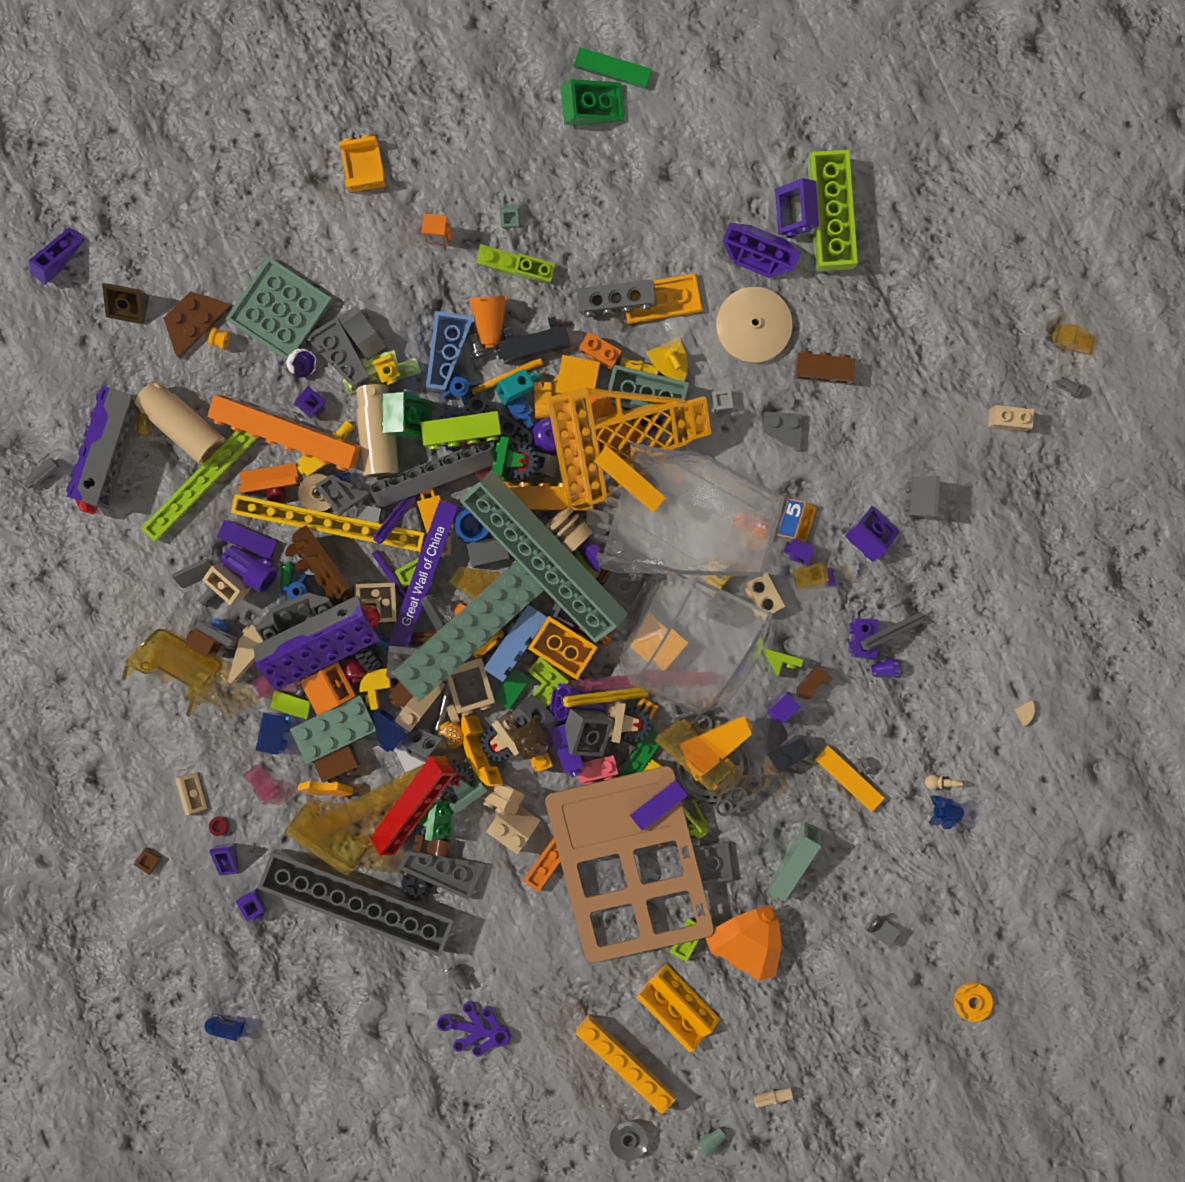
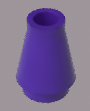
M891 658L871 665L872 676L895 677V675L900 674L898 659L893 660Z

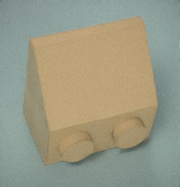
M519 805L515 815L507 813L505 816L498 813L486 832L518 854L541 820Z

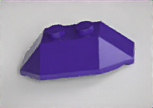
M730 223L722 241L734 264L768 278L793 271L801 254V251L786 239L747 224Z

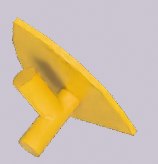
M679 338L646 352L655 368L664 376L680 381L685 380L688 360Z

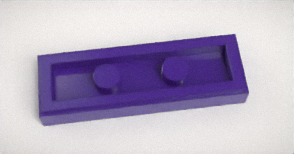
M227 520L223 521L217 535L222 540L269 559L272 558L278 542Z
M675 779L632 812L630 817L643 831L687 797L688 793Z

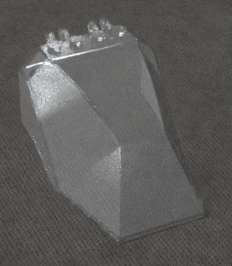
M631 442L630 467L666 498L652 513L625 488L609 486L608 490L611 493L621 496L620 500L612 497L605 498V502L617 506L612 525L599 522L597 525L601 530L610 531L609 536L594 534L595 540L606 543L604 553L597 552L596 557L599 568L617 573L763 577L785 497L764 485L761 486L750 480L749 477L741 475L732 470L731 467L719 463L711 456L693 451L667 450Z

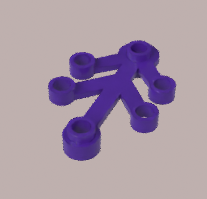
M472 1001L464 1003L463 1011L468 1014L474 1025L453 1020L448 1014H443L438 1018L437 1027L441 1031L445 1032L453 1028L472 1033L463 1039L455 1040L453 1048L457 1052L463 1051L466 1046L483 1036L490 1039L483 1044L477 1043L473 1046L472 1053L476 1057L481 1056L484 1051L494 1045L506 1046L511 1040L509 1029L499 1025L493 1015L494 1010L491 1006H485L482 1009V1016L488 1020L492 1029L484 1027L474 1010L475 1004ZM468 1004L472 1006L470 1011L465 1008ZM489 1009L491 1014L485 1015L484 1011ZM448 1019L449 1023L445 1025L442 1023V1020ZM503 1033L505 1038L500 1039L498 1034ZM456 1043H462L463 1047L457 1048ZM480 1047L482 1051L477 1053L474 1049Z

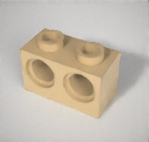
M995 405L989 410L988 428L1026 432L1033 428L1034 409Z
M768 573L745 583L746 588L744 590L748 598L754 600L755 605H753V608L758 616L761 615L763 618L785 607ZM756 582L763 584L764 589L761 593H757L754 590ZM765 599H769L772 602L770 610H766L763 607Z

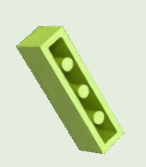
M498 411L420 422L423 444L425 447H429V450L440 449V445L447 444L448 447L460 446L461 442L477 444L481 439H486L487 442L497 441L498 437L502 436Z

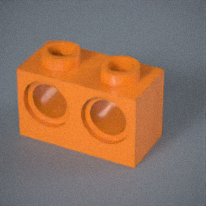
M591 332L587 333L579 347V353L593 361L600 362L601 366L611 372L622 354L621 350Z

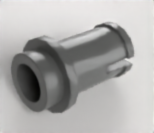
M479 334L469 335L467 339L472 349V356L475 359L484 357L486 349L481 344Z
M1061 376L1056 384L1057 388L1071 393V396H1078L1083 388L1080 382L1075 383L1064 378V376Z
M208 586V589L197 601L207 608L218 594Z
M457 964L447 970L448 977L453 979L460 991L470 984L461 972V967L457 966Z

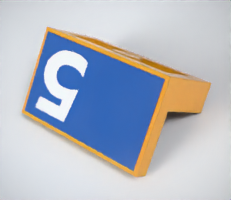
M788 499L777 535L806 543L817 507L807 502Z

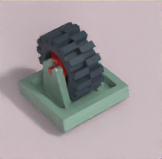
M453 760V763L448 761L456 774L442 791L455 814L487 792L484 783L479 779L472 767H469L462 760L459 763L457 760Z

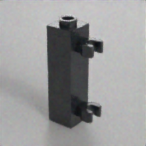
M555 315L547 317L550 329L513 338L511 327L503 328L506 340L499 342L500 348L496 349L499 360L503 359L504 364L570 348L566 326L558 327Z

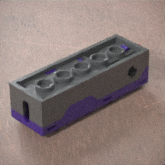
M102 386L101 390L97 392V403L90 414L91 422L85 430V440L78 451L79 459L72 470L74 475L66 489V497L75 499L80 511L92 515L97 513L98 507L110 508L140 414V409L135 405L136 397L134 395L106 386Z
M357 595L253 646L256 667L277 691L379 641L377 625L381 618L375 606L364 605Z

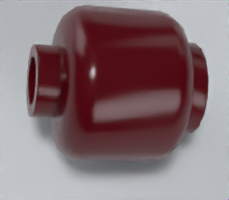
M356 655L345 657L341 663V669L351 685L360 684L367 671L360 664Z

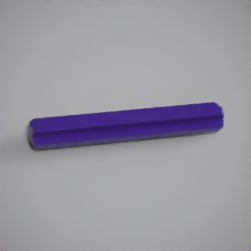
M420 493L405 498L398 504L374 534L373 540L382 544L419 498Z

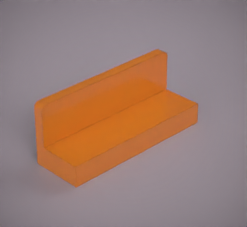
M296 463L239 473L241 485L238 486V489L242 495L265 492L274 487L288 488L300 485Z

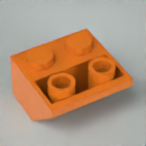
M338 662L300 681L317 716L355 697Z

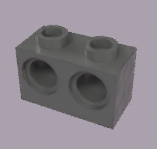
M414 727L401 743L409 756L425 763L430 756H445L450 750L446 745V740L441 735L437 734L435 736L425 728L422 730Z

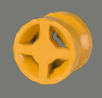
M212 328L208 338V345L211 347L218 346L219 349L225 350L229 344L230 332H221L218 328Z

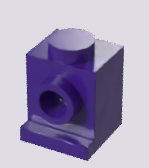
M307 386L295 399L293 405L312 419L314 415L319 417L325 410L323 406L326 401Z
M791 539L790 542H786L783 552L789 555L788 559L798 563L801 560L803 561L801 565L806 566L815 547L796 539Z
M257 888L236 900L246 921L252 918L254 921L264 916L263 912L267 910ZM254 902L257 908H252L251 903Z

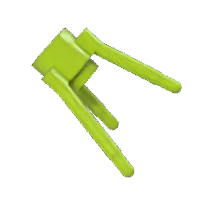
M691 798L700 820L698 818L694 820L685 807H683L685 816L691 822L688 826L690 835H695L697 839H700L709 831L707 827L708 822L704 818L695 798Z

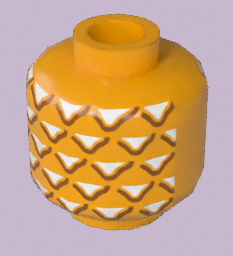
M447 721L439 727L438 735H441L446 740V745L449 749L455 750L463 744L464 734L458 723Z

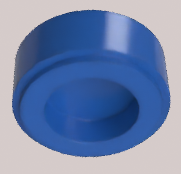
M214 618L211 623L212 626L225 633H228L231 629V625L218 618Z

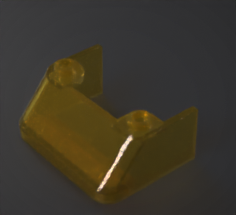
M156 629L127 658L121 679L125 681L135 670L143 674H151L158 668L189 686L186 696L190 703L186 716L190 717L205 700L221 671L222 663L215 657H205L186 647L187 641L170 631Z
M677 719L654 740L703 786L719 797L739 775L733 769L735 765L728 758L723 760L690 730L692 726L685 719L682 721Z
M309 800L289 823L284 831L285 834L341 873L350 876L359 867L373 846V843L364 835L353 836L322 815L321 806L315 803L314 800Z

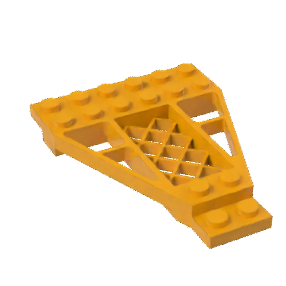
M581 388L547 398L568 507L587 502L589 505L606 501L608 496L622 487L618 482H614L606 488L603 469L594 462L595 458L606 446L614 449L613 452L630 467V461L652 455L634 468L638 474H641L674 449L685 446L694 439L711 435L707 399L704 396L685 401L681 398ZM590 395L614 397L616 412L612 415L594 419ZM620 398L651 401L654 403L622 412ZM660 413L667 416L661 425L655 422ZM653 414L650 419L646 417V415ZM642 418L648 421L643 430L637 428ZM635 419L632 424L627 422L628 420ZM625 423L630 427L625 435H622L618 431ZM616 424L614 429L610 428L609 426ZM652 425H655L659 429L652 437L647 433ZM605 428L611 431L606 441L600 438ZM634 430L640 432L635 442L629 439ZM665 431L669 436L665 441L661 442L658 438ZM615 435L622 438L617 447L610 444ZM645 436L650 438L651 440L647 446L642 447L639 445ZM598 441L604 443L600 450L598 447ZM626 441L633 444L629 451L624 452L621 450Z

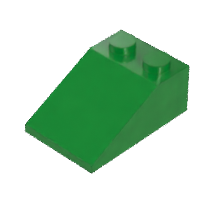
M570 79L560 87L564 125L581 126L623 122L625 120L621 82Z
M404 392L383 394V420L381 423L383 433L423 438L420 422L432 421V401Z

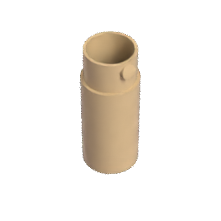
M157 380L152 381L137 395L135 405L140 409V412L146 414L154 425L199 465H203L224 444L225 438L175 393L168 391L163 383Z
M384 384L364 385L356 388L359 444L362 446L360 450L362 475L365 478L388 477L399 473L396 436L383 433L381 424L383 420V394L389 393V386Z

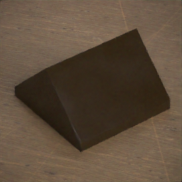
M108 283L102 284L105 315L107 318L139 324L144 323L149 295L140 289Z

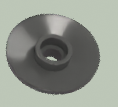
M635 1121L620 1122L610 1133V1148L622 1160H635L641 1157L647 1149V1133L643 1126ZM627 1135L632 1137L630 1141L625 1140Z

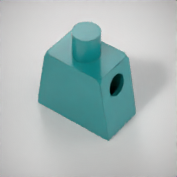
M522 369L498 381L495 391L504 407H506L508 403L530 393L534 387V382L540 381L541 378L536 370L527 374L526 370Z

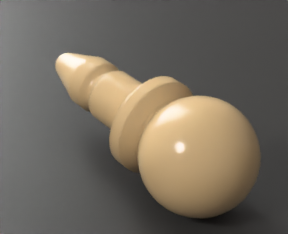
M929 775L925 779V785L930 790L938 788L943 790V786L959 787L963 785V782L958 780H943V776Z

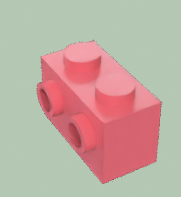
M613 753L583 760L585 770H582V774L578 776L580 783L584 782L585 785L595 783L596 779L600 778L604 780L615 778L618 771Z

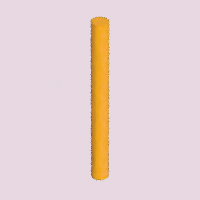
M539 357L471 388L473 395L479 394L496 386L498 381L522 369H525L527 372L542 365L543 362Z

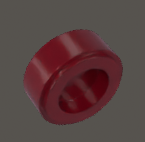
M279 487L270 488L266 491L267 500L276 503L283 502L286 499V491Z
M223 816L213 818L209 823L210 832L215 836L224 835L229 830V821Z

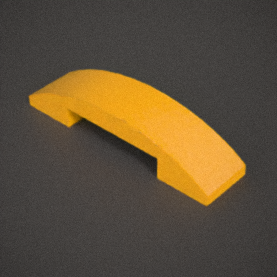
M464 715L461 719V730L464 734L462 740L472 769L487 786H502L504 783L498 768L490 766L486 753L483 752L484 748L481 747L482 743L479 736L484 731L478 716Z

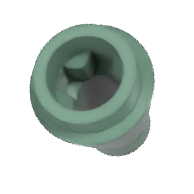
M718 1128L701 1138L697 1145L708 1157L710 1154H714L726 1136Z

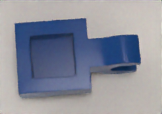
M524 395L507 404L516 422L522 420L528 431L534 428V424L529 417L533 411Z

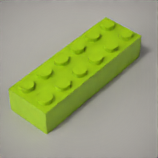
M849 149L811 152L808 157L809 179L816 181L819 227L813 229L816 272L854 269L858 261Z

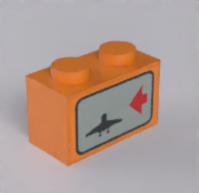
M425 213L423 215L421 233L425 243L448 246L449 240H452L453 228H451V223H449L447 216Z

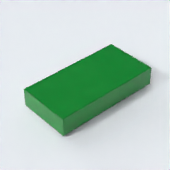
M514 668L494 697V700L509 710L530 680V677Z

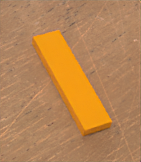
M608 446L595 458L594 462L652 513L665 500L666 497Z
M828 745L814 759L870 812H873L884 800V797Z

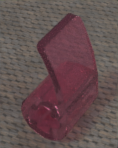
M259 764L243 775L256 790L255 795L264 805L281 793L276 783Z

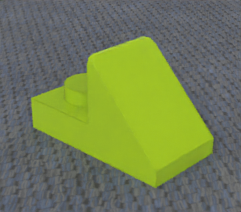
M764 649L763 651L776 676H779L782 662L785 663V667L796 669V666H802L803 659L769 649Z

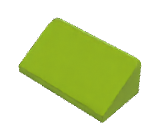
M274 690L270 708L307 720L312 705L307 699Z

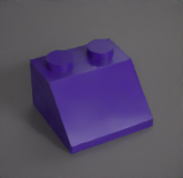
M871 506L852 526L845 537L865 557L874 562L889 548L900 531Z

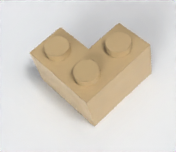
M395 583L354 585V597L358 595L364 604H374L381 617L379 623L397 621Z

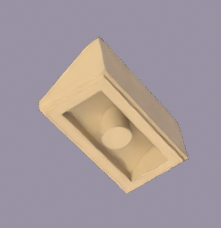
M198 773L176 778L185 815L207 810Z

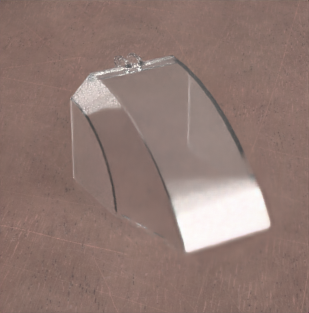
M697 578L685 579L684 582L679 579L676 580V583L672 580H668V582L661 581L647 593L619 659L629 684L655 695L653 700L659 702L661 698L664 699V705L670 707L673 703L701 715L724 706L739 691L769 636L773 613Z

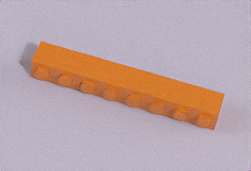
M224 395L213 396L207 416L214 419L213 422L216 424L231 425L232 430L242 432V430L247 431L251 437L266 438V442L270 444L284 445L283 448L289 451H295L296 449L301 451V455L305 457L319 458L318 461L324 464H330L331 462L337 465L336 468L344 471L355 468L362 447Z

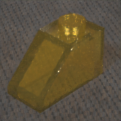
M1056 325L1052 335V343L1060 349L1091 355L1095 337L1078 325Z

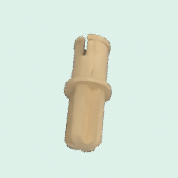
M790 1087L776 1091L772 1089L769 1093L754 1096V1103L757 1108L771 1104L776 1106V1103L793 1100Z

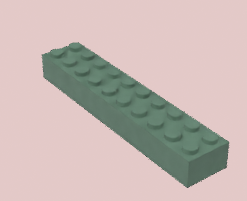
M492 470L460 500L595 643L614 630L628 613Z
M515 561L391 673L417 702H420L544 589Z

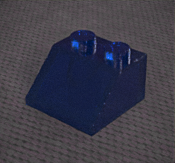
M382 708L376 709L373 712L377 741L380 742L379 746L387 752H394L400 747L410 732L394 721L395 718Z

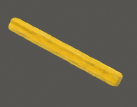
M639 687L566 696L563 698V705L565 707L643 698L648 696V688Z

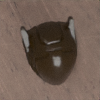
M535 715L528 724L516 730L514 734L515 746L524 757V760L542 756L552 746V734L544 724L539 722L540 716Z

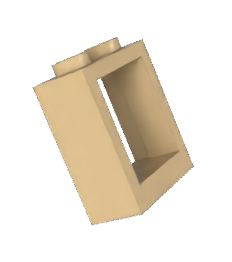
M482 658L462 663L446 678L457 714L461 713L462 716L473 713L472 709L480 707V710L490 708L491 703L495 702ZM478 667L488 699L461 707L451 675Z

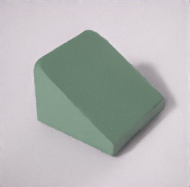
M518 204L500 205L501 228L520 227Z

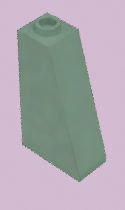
M805 822L803 823L769 882L768 892L773 898L786 901L821 848V831Z

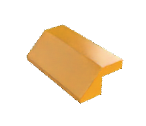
M667 964L643 986L636 996L690 1053L696 1049L704 1036L712 1033L720 1021V1018Z

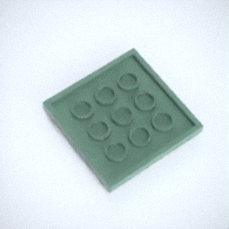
M268 256L226 317V320L287 360L290 353L300 349L306 340V336L310 334L331 303L332 298Z

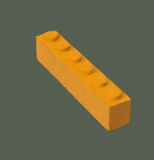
M504 482L530 511H564L569 508L566 502L563 483H558V487L550 486V483H539V486H531V483L523 482L519 483V486H512L511 482ZM587 502L571 508L573 512H585L587 508L593 509V504L589 505Z
M590 1014L577 1026L576 1035L658 1112L663 1114L675 1101L674 1093Z

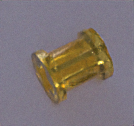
M136 414L137 430H134V433L152 436L149 417L145 414Z

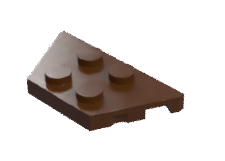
M190 291L164 317L175 355L181 358L231 306L228 303Z

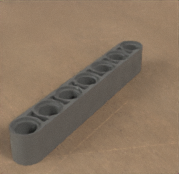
M485 440L377 481L370 486V492L379 507L390 505L492 466L493 462L497 460L496 446L493 441L487 442Z

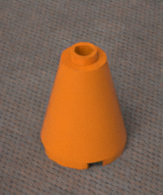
M507 296L469 298V304L481 344H485V348L497 347V343L501 342Z

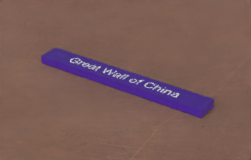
M439 500L388 646H409L423 607L421 599L428 593L458 509L456 505Z

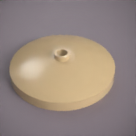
M762 287L743 288L731 294L720 307L716 319L717 337L723 349L736 360L750 364L767 362L780 354L787 345L792 333V316L787 304L775 292ZM752 321H756L759 325L754 326Z

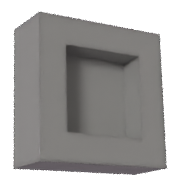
M731 389L711 392L714 411L733 409Z

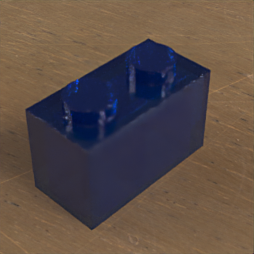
M263 712L255 751L276 755L282 754L287 748L288 740H285L286 732H289L291 728L290 716Z

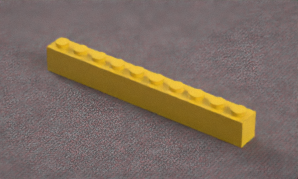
M236 494L234 495L231 509L232 514L297 528L307 525L312 531L379 544L373 540L374 534L382 525L379 523ZM395 527L381 545L421 553L427 534Z

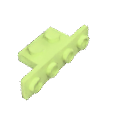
M395 350L374 355L368 360L366 358L361 359L371 379L360 386L386 384V382H381L372 362L376 359L392 354L401 375L397 377L398 380L421 373L417 359L414 358L398 363ZM388 366L384 367V373H390V368ZM343 379L348 394L356 393V389Z

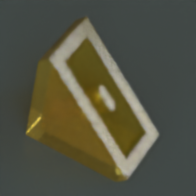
M825 562L792 570L796 589L829 581Z

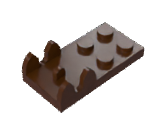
M305 525L293 534V543L287 547L285 555L292 557L297 554L301 555L302 559L297 562L295 569L298 571L311 569L317 583L326 590L327 597L335 605H338L343 601L351 587L311 530Z

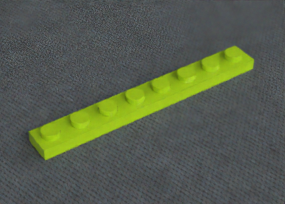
M244 430L242 432L235 431L141 529L154 542H157L258 438L249 436V432Z

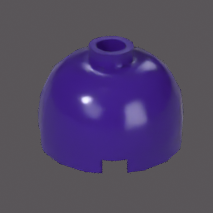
M546 417L534 425L531 432L533 445L539 453L555 456L557 455L551 419Z

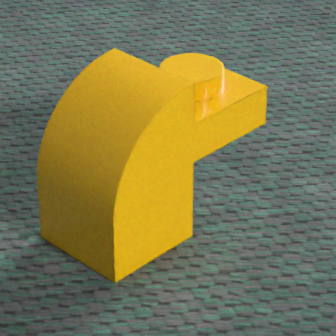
M387 668L374 670L366 674L361 681L360 692L368 691V695L365 698L367 706H370V710L381 708L378 689L389 688L393 685L392 678L386 677Z

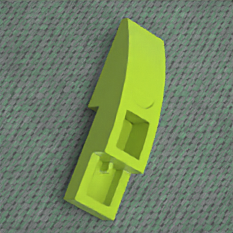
M482 244L479 246L475 263L476 265L493 269V271L548 283H551L555 263L520 253L518 255Z

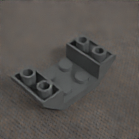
M306 593L272 607L256 626V631L261 639L265 641L333 608V605L327 597Z

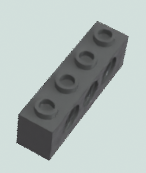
M653 279L577 289L578 308L584 317H594L596 313L612 315L615 313L614 311L621 310L623 313H629L637 308L651 310L652 307L657 306L656 288ZM640 293V299L632 301L633 294ZM615 296H622V299L619 303H613V298ZM603 298L601 305H594L595 299Z

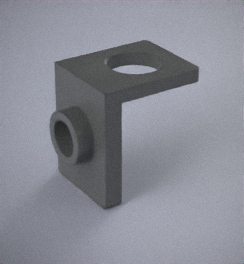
M555 602L552 609L555 611L553 618L574 627L573 624L558 617L562 608Z
M874 914L864 930L874 935L889 948H891L901 934L898 929L877 914Z

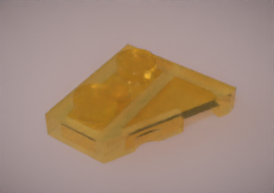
M459 567L449 581V584L471 599H474L498 578L501 573Z

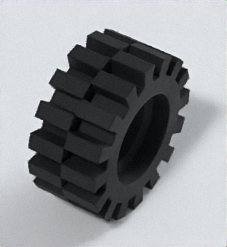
M372 645L354 653L360 664L369 673L383 665Z

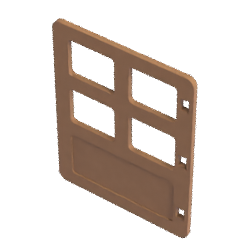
M662 766L548 794L545 799L585 957L591 963L709 937L713 933V924L682 802L680 801L643 831L630 817L632 812L676 779L673 769L669 766ZM675 841L684 874L646 884L642 883L633 851L642 847ZM688 846L690 857H683L681 847ZM619 854L627 887L594 896H586L577 864L595 858ZM680 891H688L697 923L687 927L655 933L646 900ZM628 903L632 904L640 937L603 946L598 945L590 913ZM702 903L705 914L698 915L696 905Z

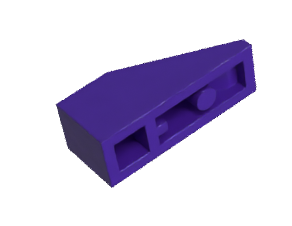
M69 227L29 259L30 274L46 285L60 273L85 241V238Z

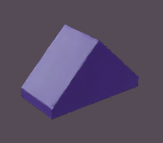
M236 843L217 845L210 849L209 853L219 876L239 873Z

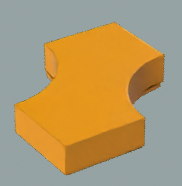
M311 780L300 783L298 791L313 796L332 795L344 797L352 795L353 788L338 782L322 783Z

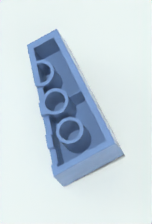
M435 311L426 391L438 393L446 391L473 322V316Z
M530 605L524 607L517 614L519 616L517 622L510 624L506 630L508 634L505 639L501 638L496 645L498 649L494 654H490L485 661L486 666L484 669L502 682L507 679L548 618Z

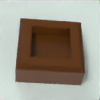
M144 848L133 865L151 875L162 858L148 848Z

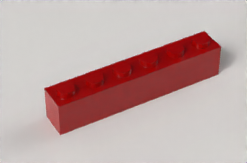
M430 756L426 760V763L405 788L403 794L396 800L394 806L385 815L379 826L375 828V831L370 836V840L379 855H395L455 776L456 772L445 756Z

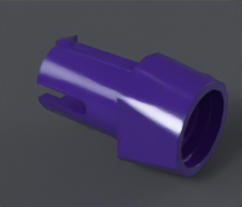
M231 545L222 555L221 562L243 577V583L258 592H265L277 576V570L273 567L274 561L266 557L256 559L237 545Z

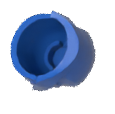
M458 506L459 513L454 517V531L459 535L458 539L475 542L486 536L489 531L465 506Z

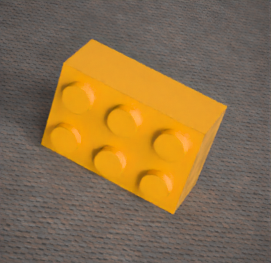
M548 616L528 649L577 680L596 651L597 646Z

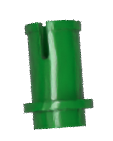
M282 562V566H280L282 568L280 585L289 586L292 584L293 569H295L293 567L294 563Z

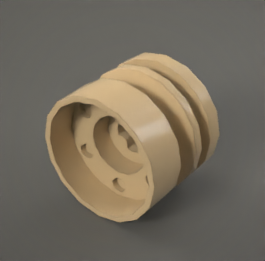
M571 507L559 512L546 524V528L570 553L592 533V529L585 522L577 526L574 524L579 517L578 514L569 519L568 516L573 512Z

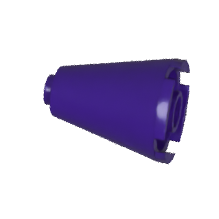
M558 683L556 685L559 686L557 690L553 689L550 711H554L555 716H552V718L556 722L567 721L570 709L605 711V702L565 707L563 705V698L566 696L590 694V692L565 683Z

